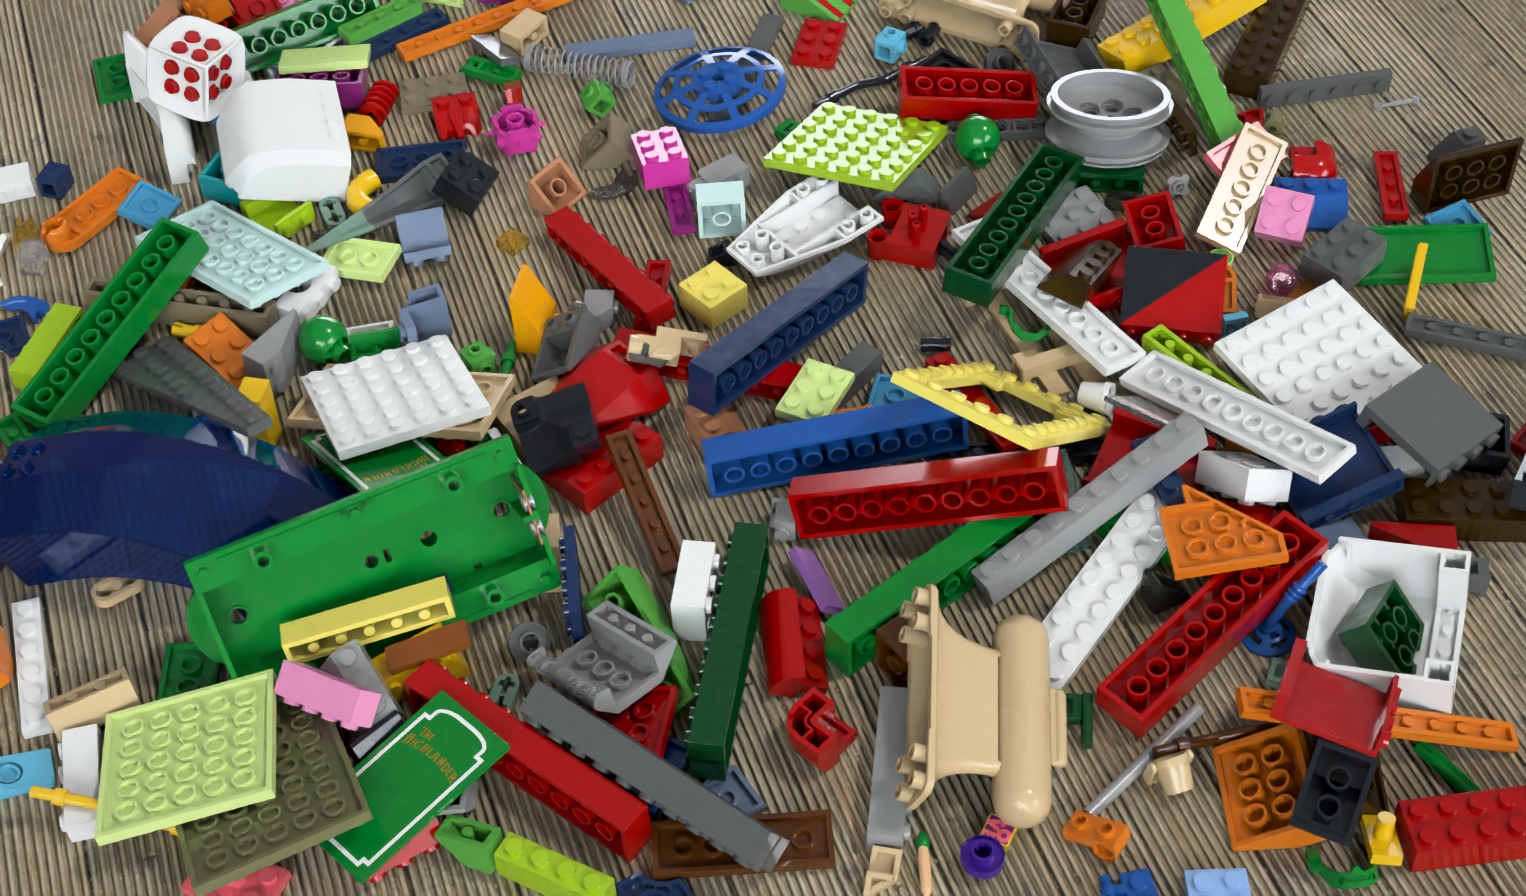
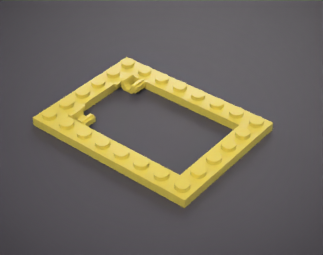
M981 361V363L971 362V364L961 363L960 365L950 364V366L939 365V367L928 366V368H905L904 371H894L890 382L1029 450L1106 436L1111 427V424L1105 422V417L1096 413L1090 415L1083 412L1084 408L1072 402H1069V404L1062 402L1059 395L1052 392H1041L1038 390V385L1028 381L1022 383L1016 380L1017 376L1008 371H1003V373L995 370L996 366L987 361ZM982 384L997 392L1004 390L1054 414L1055 420L1051 422L1043 421L1040 424L1033 423L1028 426L1022 425L1021 427L1013 423L1014 419L1002 413L996 415L989 411V406L980 402L972 403L966 400L967 396L954 390L949 392L945 389Z

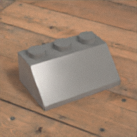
M353 639L330 654L319 670L381 694L371 728L394 710L400 714L402 719L406 717L364 646L357 640ZM358 726L357 731L344 729L353 742L370 728Z

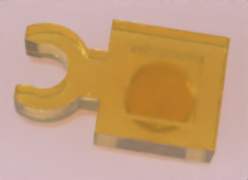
M31 214L28 215V220L25 222H20L19 217H16L15 223L17 228L13 229L16 250L41 246L39 229L34 222L33 216Z

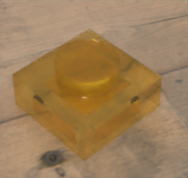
M512 227L496 239V245L514 257L530 245V240L528 236Z

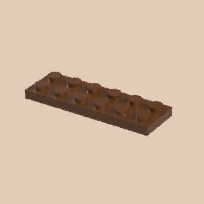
M831 809L751 815L790 841L771 873L836 868ZM678 820L651 822L653 879L656 881L673 880L678 877L689 879L770 873L763 869L759 873L750 868L747 869L733 860V856L718 850L709 844V840L694 834L685 828V824Z

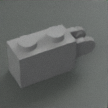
M732 153L700 168L698 178L688 184L689 192H691L689 195L690 203L697 204L695 184L743 181V187L749 186L750 167L735 153Z

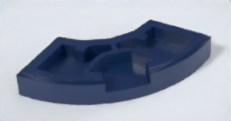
M639 870L615 884L617 896H695L681 877L671 881H656L647 878Z

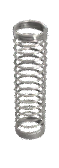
M532 43L527 46L524 54L525 70L529 72L536 71L539 74L542 72L545 75L549 73L551 76L556 74L557 77L583 79L586 82L588 80L591 81L592 73H594V79H597L600 73V82H602L607 73V83L610 86H622L626 89L632 87L636 76L635 62L626 59L623 63L621 59H617L615 63L612 57L608 62L607 56L601 59V56L598 55L595 59L594 54H591L588 59L587 53H584L582 56L581 52H578L575 56L573 50L568 53L565 49L562 53L561 49L558 48L555 52L554 47L549 50L547 46L542 50L541 45ZM545 48H546V49H547V57H546L545 65H544V67H543V66H542V59H543L544 50H545ZM533 49V61L530 67V56ZM553 49V61L549 69V57ZM558 51H560V60L556 70V56ZM566 51V64L564 70H562L563 56ZM573 53V63L569 72V60ZM578 54H579V55H580V61H579L578 70H577V72H576V68H575V67H576V60H577V56H578ZM586 55V66L582 74L583 59ZM593 56L592 70L589 75V63ZM599 57L600 63L598 73L596 75V63ZM606 58V69L602 78V68ZM611 60H613V68L609 78V67ZM619 61V72L616 78V67ZM546 65H547L548 72H544V69L546 68ZM553 65H554V72H555V73L552 74L550 71L552 70ZM629 67H630V74H629V79H628V82H627V75H628V70H629ZM559 68H560V70H561V74H560V75L557 74ZM567 68L568 75L564 76V72ZM572 70H574V77L570 76ZM579 71L581 74V78H577ZM586 71H587V77H588V78H587V79H584L583 77H584V75H585V73H586ZM614 73V83L611 84L610 81ZM620 77L621 84L617 85V81Z

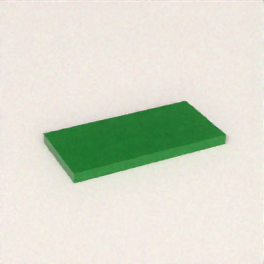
M1488 223L1366 226L1387 238L1388 243L1384 261L1355 286L1409 284L1416 249L1420 242L1428 244L1420 284L1486 283L1496 281L1497 275Z

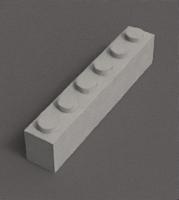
M881 686L867 828V850H872L873 845L903 850L904 841H910L911 823H905L906 815L912 816V810L906 809L903 801L895 800L894 797L897 784L899 782L904 783V774L896 773L895 764L898 756L906 753L908 688Z

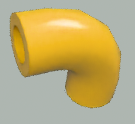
M364 170L348 185L345 198L347 206L353 214L370 203L372 199L369 196L381 188L380 179L373 170Z

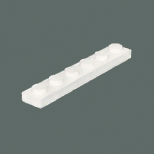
M39 597L11 603L21 730L25 739L54 732L43 707V702L50 700L51 697L43 610Z

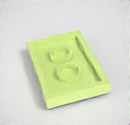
M351 238L330 246L323 258L329 261V265L337 267L339 277L383 283L401 255L402 248L400 244Z
M808 358L776 406L775 416L794 422L834 414L855 381V373Z

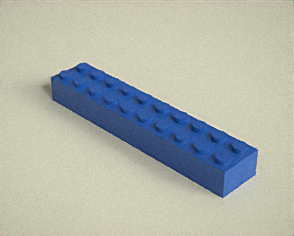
M923 397L701 439L711 498L788 484L792 482L793 477L860 470L969 449L968 419Z

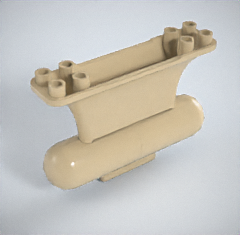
M879 0V13L885 18L893 17L899 19L904 24L918 21L921 26L927 27L930 22H936L939 24L937 28L940 27L941 32L980 43L993 49L1003 48L1019 59L1025 60L1015 45L1018 35L1025 25L1030 28L1038 41L1040 34L1039 27L1035 22L1023 18L1026 8L1051 14L1057 0ZM1071 0L1063 1V10L1068 7Z
M927 584L924 588L915 587L912 592L911 602L904 600L900 607V617L908 619V626L903 625L899 633V642L907 644L906 753L899 755L895 764L896 773L904 774V783L899 782L895 788V800L903 801L906 809L914 810L931 794L934 783L939 779L955 774L985 775L992 777V804L995 814L1003 823L1016 829H1029L1041 824L1047 818L1052 805V766L1063 768L1068 762L1066 694L1061 689L1050 687V647L1046 628L1040 621L1030 615L1014 614L1001 620L996 625L992 636V648H988L963 637L947 623L940 610L937 586Z

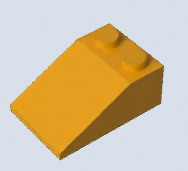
M522 264L509 296L517 352L538 354L547 319L560 314L557 313L555 301L528 265Z

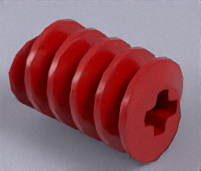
M377 80L374 82L362 105L359 107L358 115L370 116L377 126L381 127L399 97L398 87L388 80Z

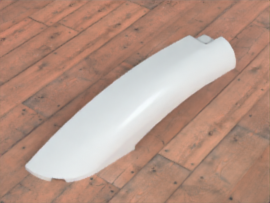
M123 31L126 69L134 102H140L150 114L163 137L164 152L172 185L191 182L190 173L194 172L193 167L198 166L189 118L162 108L150 100L146 81V55L148 48L130 32Z

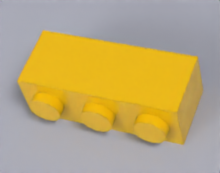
M244 377L239 391L267 413L274 424L273 427L250 438L244 436L248 452L273 455L282 434V429L270 380Z

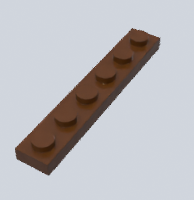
M630 429L606 435L604 438L605 445L660 577L677 573L681 549Z

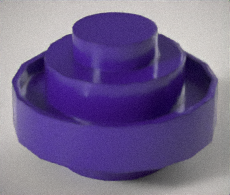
M976 835L967 839L962 845L960 851L961 867L970 876L988 879L996 876L1003 869L1005 862L1004 848L995 838L987 835Z

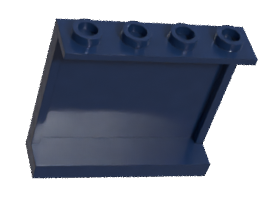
M1356 401L1339 405L1334 411L1326 415L1315 416L1308 422L1355 444L1357 452L1321 485L1293 472L1289 499L1285 503L1294 517L1312 529L1327 525L1404 489L1405 476L1400 468H1393L1368 428L1365 427L1363 429L1355 422L1359 416ZM1258 454V457L1273 462Z

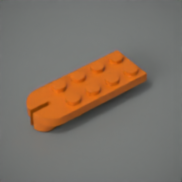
M119 166L55 216L46 219L42 223L39 235L43 245L57 253L71 252L80 248L119 217L117 209L140 179L149 184L151 182Z

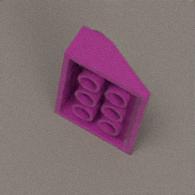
M368 68L295 74H279L278 69L275 79L291 78L335 81L341 109L359 110L367 95Z

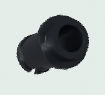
M911 21L908 26L900 30L906 32L907 41L913 37L918 38L923 28L918 21Z
M930 22L926 29L919 33L918 42L921 46L927 47L934 43L935 37L941 30L940 27L937 28L939 26L938 23Z
M943 334V337L921 336V352H951V337H946V334Z

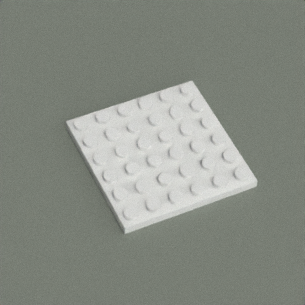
M1334 279L1217 341L1213 347V350L1262 401L1306 422H1309L1315 416L1326 415L1334 411L1339 405L1349 404L1354 401L1357 403V413L1360 415L1366 404L1423 367Z
M446 334L435 335L419 343L411 342L404 347L394 350H384L380 354L370 357H360L356 361L346 364H336L332 368L322 371H312L308 375L301 377L302 385L340 461L492 415L489 403Z

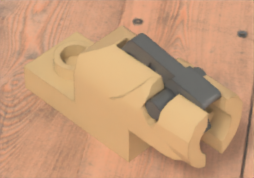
M657 326L655 336L630 334L626 361L646 363L660 368L664 365L677 367L680 355L696 357L705 351L707 334Z

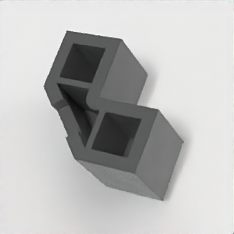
M915 168L893 192L872 188V199L879 205L887 198H897L900 201L906 199L915 205L927 204L930 206L938 200V180L923 168Z

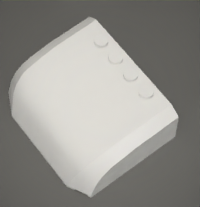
M291 78L247 82L236 88L228 97L216 122L224 180L229 189L233 188L238 193L239 199L310 200L312 202H320L326 197H335L340 203H345V193L348 188L351 170V150L335 81Z
M1340 536L1338 543L1331 550L1328 549L1321 559L1328 567L1317 580L1306 641H1308L1306 648L1313 666L1386 693L1391 679L1398 675L1397 687L1402 689L1397 702L1399 703L1398 707L1452 714L1468 598L1472 552ZM1395 579L1425 624L1420 651L1415 652L1413 661L1417 665L1416 674L1409 675L1359 668L1347 648L1342 645L1337 633L1366 589Z

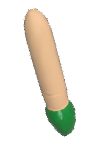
M920 831L916 840L920 889L923 896H930L932 892L929 855L930 842L927 834L924 831Z

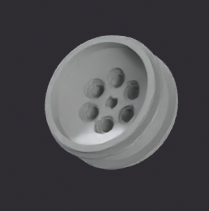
M1119 69L1084 70L1066 75L1056 81L1047 95V107L1053 114L1045 126V136L1049 145L1084 157L1083 165L1127 168L1143 165L1162 155L1170 142L1171 132L1164 121L1173 112V100L1168 88L1164 84L1147 75Z

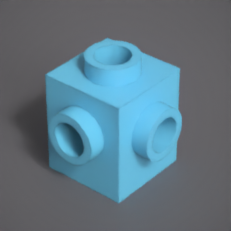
M886 26L875 38L874 58L895 64L899 57L905 54L907 50L906 32Z

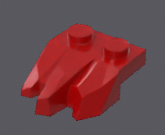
M475 91L431 98L437 135L441 141H449L451 137L456 140L466 139L468 134L478 137L482 131Z

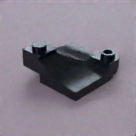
M584 382L542 397H534L532 395L516 401L511 407V418L519 436L527 466L539 477L582 461V455L604 447L599 433L598 422ZM526 409L525 412L519 413L521 410Z

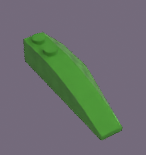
M617 565L582 599L588 612L608 600L676 639L665 614L637 568ZM676 639L677 645L663 682L657 686L677 685L680 695L675 714L678 715L694 700L695 688L683 652Z

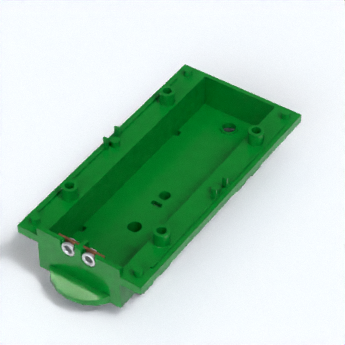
M505 434L183 562V565L194 588L187 601L185 616L189 635L198 649L214 661L226 664L232 679L272 668L278 678L283 660H287L281 645L280 624L415 585L443 573H446L453 587L450 593L456 617L441 621V624L446 626L465 619L468 624L562 585L556 567L557 563L545 534L550 511L547 490L539 476L518 461L511 438L508 434ZM498 503H506L508 505L507 512L502 516L495 515L494 507ZM432 531L428 538H421L424 532ZM385 549H388L391 559L387 561L382 551ZM368 556H376L374 563H365V559ZM478 563L481 564V565H480L479 567H477V568H474V566H473V565H476V564H478ZM238 608L245 610L247 614L242 621L236 622L230 618L233 610ZM435 624L362 646H364L370 658L373 659L385 652L384 647L407 640ZM328 656L304 662V664L320 669Z

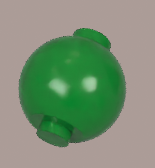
M970 114L958 125L955 131V146L964 158L973 161L974 166H984L991 162V156L999 148L1000 131L990 118L979 114Z
M319 315L307 319L301 324L298 344L302 354L309 361L320 365L334 362L343 364L349 358L351 348L348 347V332L338 319L327 315Z

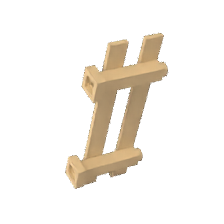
M1001 292L997 294L988 309L1019 352L1012 354L1011 373L1017 376L1016 380L1025 383V381L1032 383V378L1036 377L1046 392L1055 393L1060 397L1070 394L1071 391L1056 371L1065 367L1073 366L1085 382H1106V377L1052 328L1049 334L1059 346L1058 348L1043 352L1036 341L1024 342L1020 340L1009 327L1007 317L999 314L1000 304L1006 305L1009 308L1012 307ZM960 298L966 308L975 305V303ZM1013 310V322L1018 323L1022 331L1029 332ZM1038 317L1041 323L1046 328L1047 324L1040 317Z

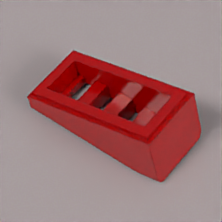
M505 82L503 89L506 106L522 104L521 82Z

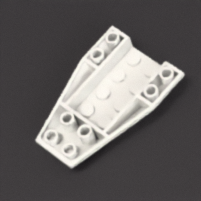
M811 176L787 190L726 248V251L754 276L772 275L797 267L850 242L884 221V217L869 205L861 210L855 208L839 195L838 181Z

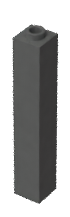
M861 341L835 366L855 373V381L836 410H840L882 370L883 351ZM780 418L772 426L792 421Z

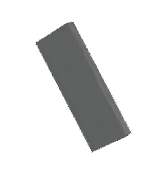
M490 33L470 36V43L499 66L520 64L521 56Z

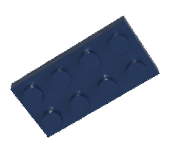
M574 525L563 526L564 537L559 538L560 554H565L561 555L560 565L561 574L566 575L563 576L562 593L563 597H565L563 611L564 618L566 619L567 636H573V642L576 644L585 637L579 555Z

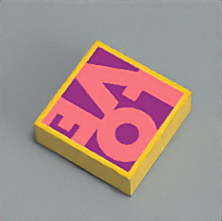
M990 813L980 835L995 838L1003 846L1004 852H1007L1018 829L1003 823L997 815Z

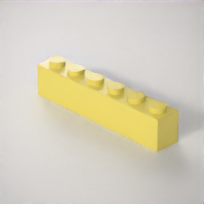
M445 576L280 624L281 645L287 660L304 663L328 656L353 639L357 640L361 645H365L455 618L453 600Z

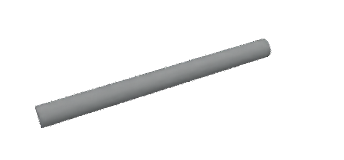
M1193 703L1082 811L1096 816L1103 812L1144 772L1147 764L1157 759L1153 756L1152 748L1172 743L1173 739L1179 738L1204 714L1203 708L1199 704Z

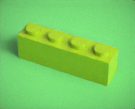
M55 302L8 370L15 388L24 389L84 315L82 307Z
M508 832L493 854L499 875L545 896H617L613 877L513 832Z

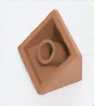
M560 155L527 181L530 207L547 216L565 206L572 207L587 194V191Z

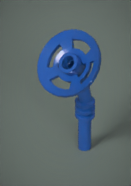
M1319 559L1298 582L1294 581L1292 583L1293 586L1288 587L1289 591L1285 590L1283 592L1284 596L1274 610L1262 621L1261 625L1259 624L1252 630L1262 640L1261 644L1255 643L1248 634L1242 640L1243 645L1252 653L1267 658L1280 657L1289 653L1297 633L1293 624L1283 615L1293 603H1298L1297 599H1302L1301 594L1305 595L1307 593L1306 589L1328 566ZM1279 621H1282L1287 626L1288 630H1283V627L1279 623ZM1284 639L1287 641L1282 646L1271 648V645L1279 644Z

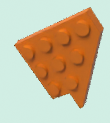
M1186 484L1182 485L1184 504L1158 508L1175 580L1289 562V554L1283 533Z

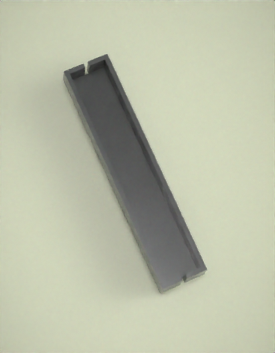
M538 679L518 709L527 715L525 719L527 723L539 730L545 731L551 739L560 744L563 743L570 748L569 750L572 753L593 763L592 766L616 778V782L629 790L632 789L637 792L641 799L661 808V812L675 821L678 820L685 824V828L700 837L706 838L710 841L709 844L724 853L730 854L734 857L733 860L747 869L750 868L757 873L763 869L771 873L790 842L572 698Z

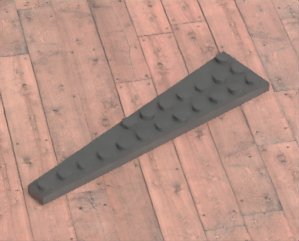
M164 336L156 340L155 344L149 347L137 348L133 351L132 355L124 358L110 376L120 382L126 380L127 385H136L141 391L148 390L150 395L189 412L195 410L196 414L200 417L207 415L208 420L212 422L220 421L221 426L230 428L232 431L249 438L274 426L271 417L173 336Z

